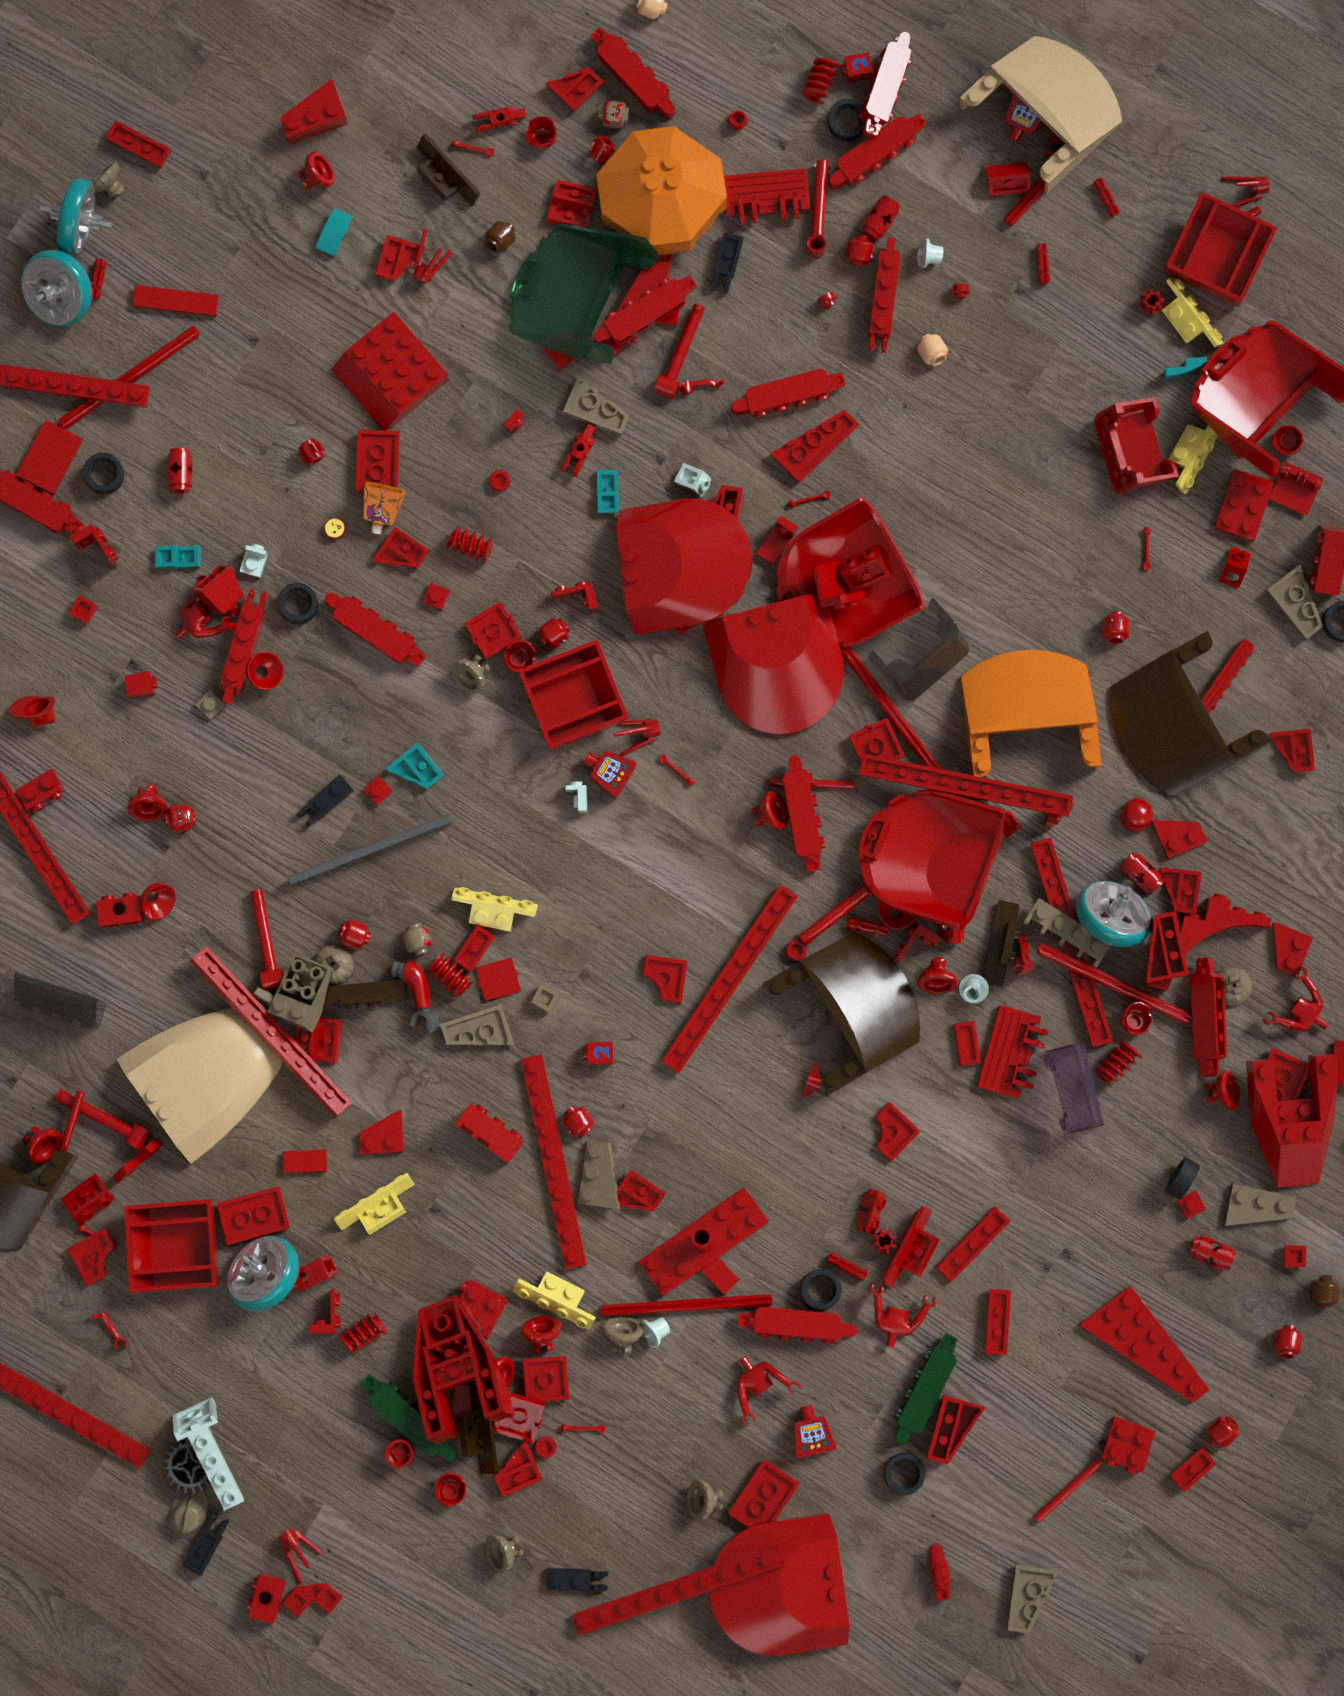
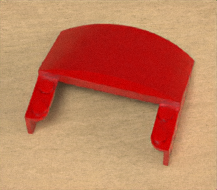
M1275 320L1267 321L1265 325L1248 328V331L1240 336L1235 335L1216 350L1204 365L1202 373L1195 383L1191 407L1240 460L1242 458L1246 459L1268 476L1274 478L1280 472L1279 460L1256 444L1313 385L1332 397L1337 403H1343L1344 367Z

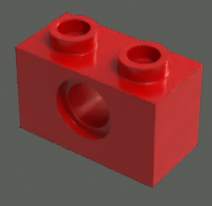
M135 892L122 894L123 897L114 898V895L102 896L101 900L96 901L99 927L107 928L144 923V916L139 907L140 896L135 895ZM119 904H124V913L116 915L115 907Z
M260 1573L259 1577L254 1578L252 1590H255L253 1599L249 1598L246 1611L250 1612L249 1618L272 1624L276 1622L287 1579L266 1573ZM262 1592H268L271 1595L270 1603H263L261 1601L260 1594Z

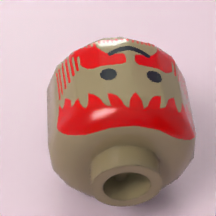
M607 100L604 107L599 108L598 119L602 120V124L606 128L622 129L624 124L627 125L629 108H626L624 102Z
M421 923L406 927V931L402 934L406 951L409 953L415 952L416 956L428 953L427 948L433 944L429 928L422 926Z

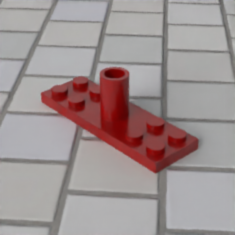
M743 1187L640 1259L639 1262L664 1297L763 1228L769 1221L747 1189ZM701 1235L709 1236V1241L704 1245L697 1244L698 1237Z

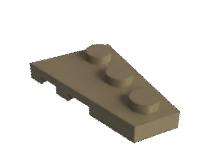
M578 375L563 414L621 437L629 420V415L611 400H607L595 387H591Z
M1299 565L1267 589L1266 592L1304 640H1307L1320 630L1323 624L1315 603L1311 598L1301 565Z
M501 1004L440 1024L447 1045H514Z
M588 1139L578 1204L621 1210L620 1202H618L617 1183H615L611 1143Z
M1232 1184L1224 1226L1293 1218L1296 1197Z
M1015 1564L1007 1630L1030 1633L1059 1570Z

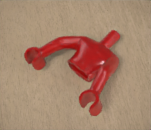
M199 575L196 578V585L206 576ZM194 595L180 610V616L184 625L176 632V636L182 639L190 632L194 638L212 637L227 629L235 630L237 624L230 623L233 618L226 616L223 617L220 625L204 629V625L210 619V615L200 603L201 600Z
M1300 966L1298 969L1303 971V976L1300 977L1295 973L1293 976L1304 983L1312 996V1000H1308L1302 995L1298 998L1289 1011V1014L1296 1021L1278 1017L1272 1011L1267 1012V1014L1272 1016V1021L1269 1022L1266 1019H1262V1021L1266 1025L1276 1023L1301 1032L1307 1031L1314 1023L1323 1030H1326L1329 1023L1319 1017L1324 1006L1322 997L1315 984L1307 976V969Z
M871 1283L868 1287L869 1292L874 1295L876 1327L888 1333L886 1346L891 1348L895 1346L897 1335H911L924 1321L930 1307H934L937 1304L936 1297H933L932 1303L928 1305V1296L924 1295L922 1298L923 1306L916 1317L908 1323L909 1311L887 1306L883 1316L881 1294L884 1291L883 1286L880 1285L876 1293L873 1290L874 1283Z
M746 1355L739 1359L746 1370L737 1380L738 1400L743 1412L742 1423L745 1426L749 1425L745 1419L746 1416H751L753 1421L756 1420L755 1414L750 1412L746 1388L756 1397L774 1384L769 1376L770 1374L788 1387L790 1394H795L791 1388L793 1384L797 1385L800 1390L802 1389L799 1381L789 1380L766 1361L753 1366Z

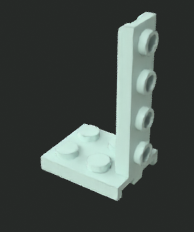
M213 1397L174 1414L173 1428L177 1441L186 1437L189 1438L223 1509L226 1510L244 1502V1498L209 1426L218 1423L216 1403Z

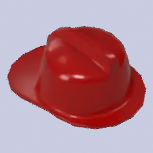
M51 696L22 697L11 704L9 713L13 717L25 718L34 727L54 724L56 721L53 707L55 698Z

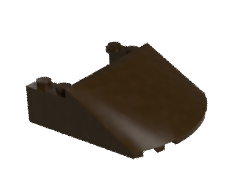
M1208 631L1168 651L1113 684L1110 690V712L1112 714L1113 727L1125 755L1136 770L1149 780L1153 786L1160 788L1166 794L1173 797L1264 748L1271 742L1264 731L1254 730L1226 745L1189 681L1182 665L1211 649L1213 640Z
M852 932L804 958L762 984L763 988L770 994L780 995L810 978L855 1054L856 1058L825 1076L823 1086L827 1096L919 1043V1013L915 997L906 977L882 948L856 932Z
M65 1150L56 1151L35 1183L0 1162V1249H22L79 1156Z

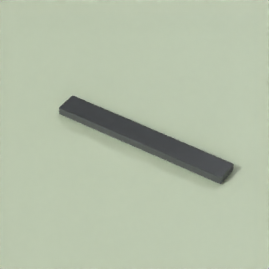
M444 815L293 874L288 879L292 886H296L452 824L448 815Z

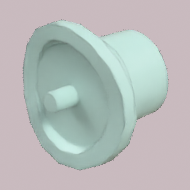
M925 238L917 251L918 266L926 268L930 263L940 264L943 259V247L932 245L930 240Z
M970 974L961 980L959 992L965 1001L978 1003L987 997L989 985L982 976Z
M662 1317L650 1322L647 1320L641 1321L644 1337L652 1348L658 1347L661 1343V1338L670 1334V1328Z

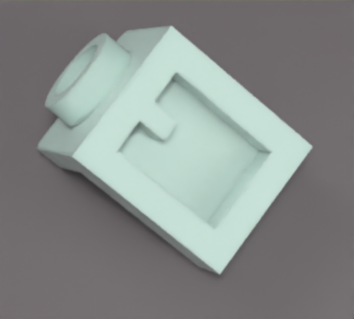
M683 463L674 482L677 485L694 491L698 496L702 497L710 486L711 478L704 471Z
M257 544L246 545L240 573L261 579L268 554L263 546Z
M570 782V785L565 786V791L578 792V795H574V808H578L579 813H587V786L582 785V782Z

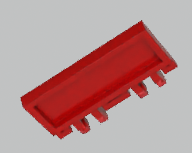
M806 168L724 176L727 195V217H736L735 209L738 208L740 225L745 224L744 208L751 207L753 224L758 223V206L760 214L777 213V205H780L782 221H786L787 218L785 204L793 203V217L795 220L799 219L798 203L801 204V210H810Z
M1003 1005L999 1006L977 1088L1019 1099L1021 1090L1012 1088V1085L1033 1090V1084L1016 1080L1015 1077L1017 1072L1030 1077L1037 1076L1036 1071L1019 1067L1018 1064L1024 1066L1029 1064L1032 1049L1024 1047V1044L1038 1048L1045 1047V1044L1041 1041L1026 1038L1028 1031L1048 1036V1030L1029 1025L1030 1023L1039 1025L1042 1016Z

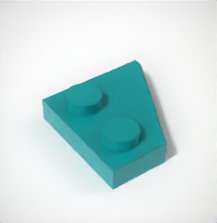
M419 743L412 746L386 768L389 772L397 774L426 789H430L445 776Z

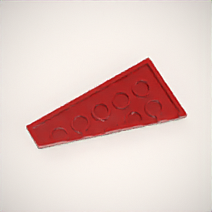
M1130 1285L1079 1324L1082 1328L1095 1335L1098 1339L1111 1346L1114 1350L1146 1370L1190 1402L1194 1403L1210 1390Z

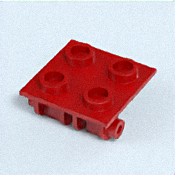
M1285 461L1269 496V500L1307 516L1318 490H1320L1324 478Z

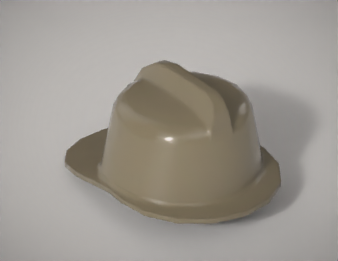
M183 1487L176 1493L173 1500L170 1525L173 1532L178 1536L193 1538L204 1527L208 1498L205 1492H201L198 1487H196L197 1492L195 1495H192L191 1488H189L187 1494H183Z

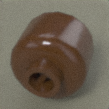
M495 222L485 233L486 246L495 253L505 252L516 240L514 227L508 222Z
M1319 1275V1279H1315L1311 1283V1300L1316 1303L1317 1307H1333V1304L1339 1300V1283L1332 1280L1330 1275Z

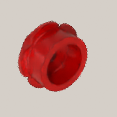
M736 110L729 114L728 125L731 128L740 131L744 126H747L748 118L743 111Z
M953 284L950 293L954 294V298H967V294H970L971 291L969 290V284Z
M831 291L817 299L820 303L819 307L828 309L834 306L837 296H834Z

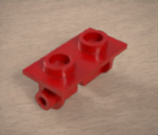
M869 1189L865 1193L862 1207L868 1208V1213L860 1211L856 1223L858 1231L872 1235L878 1230L881 1210L886 1206L885 1193Z

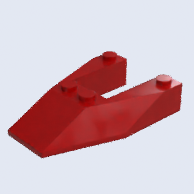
M1336 1054L1308 1055L1311 1098L1277 1101L1274 1060H1246L1250 1123L1276 1187L1320 1183L1335 1119L1338 1085Z
M454 1295L418 1309L413 1381L426 1439L435 1443H441L457 1437L447 1390L472 1380H476L485 1419L498 1422L515 1416L510 1393L494 1355L459 1297Z

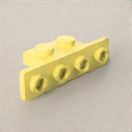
M1175 277L1167 279L1166 282L1178 298L1162 311L1186 344L1204 332L1214 347L1223 345L1221 333L1216 328L1213 329L1209 324V317L1198 309V303L1195 298L1186 293L1183 282Z
M1188 424L1169 457L1176 466L1184 468L1176 482V486L1184 494L1193 486L1198 471L1203 468L1204 461L1208 453L1212 451L1218 437L1209 425L1206 430Z
M465 887L454 888L451 898L453 901L472 904L470 924L509 932L512 929L514 913L535 917L538 904H534L529 900H514L509 896L500 897L491 895L489 892H475Z
M408 1173L400 1175L390 1184L377 1189L374 1194L358 1201L350 1209L342 1211L334 1220L340 1229L343 1230L360 1219L367 1233L371 1235L406 1213L397 1196L415 1184Z
M547 1271L538 1288L521 1279H518L513 1292L519 1297L536 1303L540 1308L556 1313L560 1318H566L574 1322L580 1328L590 1330L595 1317L577 1308L585 1290Z

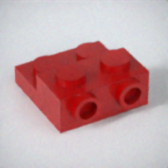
M472 1279L469 1282L464 1281L459 1290V1293L462 1294L460 1300L480 1333L488 1338L509 1299Z
M1114 1416L1100 1457L1104 1458V1463L1110 1466L1117 1467V1464L1126 1466L1124 1471L1135 1475H1137L1138 1471L1143 1473L1156 1431Z

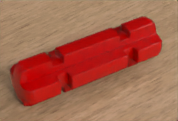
M1104 178L1096 179L1093 182V186L1098 190V195L1104 207L1108 208L1106 211L1109 216L1114 217L1118 215L1120 209L1115 204L1116 201L1111 191L1106 187Z
M1046 243L1036 245V254H1038V283L1042 285L1049 284L1050 274H1048V245Z
M96 258L91 287L92 299L99 300L107 261Z
M853 917L848 919V929H859L858 931L874 935L878 933L879 936L883 937L888 935L889 927L885 924L878 925V923L862 919L859 921Z
M834 1252L830 1253L827 1259L829 1264L836 1265L838 1269L851 1276L855 1275V1278L863 1281L868 1274L867 1270L861 1267L858 1268L856 1264L843 1257L842 1259L839 1258V1255Z

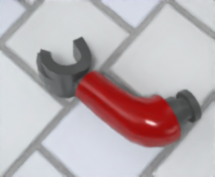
M409 960L401 965L400 962L395 961L392 966L391 975L393 977L398 975L399 978L403 979L404 983L411 987L415 1008H418V1011L411 1018L410 1026H419L420 1019L424 1016L427 1019V1031L430 1034L434 1033L439 1025V1017L434 1011L429 1010V1007H431L430 990L424 969L414 961Z

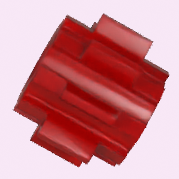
M600 135L598 138H594L588 149L591 150L589 155L593 160L604 164L615 153V144L611 139Z
M1149 289L1148 294L1142 293L1140 295L1142 301L1138 303V306L1143 307L1142 314L1148 312L1151 316H1154L1155 311H1162L1161 304L1164 303L1165 299L1159 296L1160 291L1155 293ZM1149 299L1155 301L1154 306L1147 303Z
M314 438L303 442L298 447L300 451L298 454L303 463L307 462L308 466L320 462L325 457L323 453L325 450L320 441L316 442Z
M879 1228V1235H871L875 1238V1242L871 1246L877 1245V1253L884 1249L889 1254V1247H897L893 1244V1240L897 1236L891 1237V1229L883 1233V1230ZM887 1235L890 1243L881 1247L878 1239Z

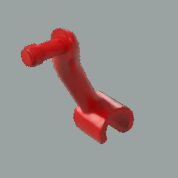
M709 378L692 382L688 380L679 385L681 395H688L693 393V387L705 385L721 388L726 383V380L722 379L719 381Z
M102 1311V1314L92 1315V1319H103L105 1326L115 1339L114 1346L116 1349L119 1348L118 1342L120 1340L125 1342V1348L129 1346L128 1340L119 1335L105 1312Z

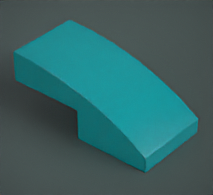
M334 208L315 248L336 256L343 237L346 236L353 216Z
M1207 357L1186 358L1183 362V367L1165 368L1163 371V381L1179 379L1198 371L1206 364Z
M597 470L598 513H619L618 470Z
M176 545L155 546V567L201 568V547L198 545L180 547Z

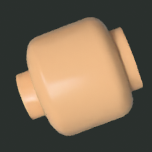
M636 0L635 8H637L640 15L650 19H657L660 14L664 15L667 3L664 0Z
M924 335L917 347L918 353L928 365H940L947 358L948 348L939 335Z

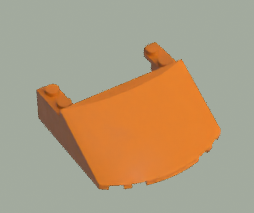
M1019 650L988 658L969 669L960 677L970 775L983 777L991 769L988 734L1079 726L1083 762L1087 766L1093 767V770H1098L1101 767L1097 728L1098 719L1086 664L1056 652Z

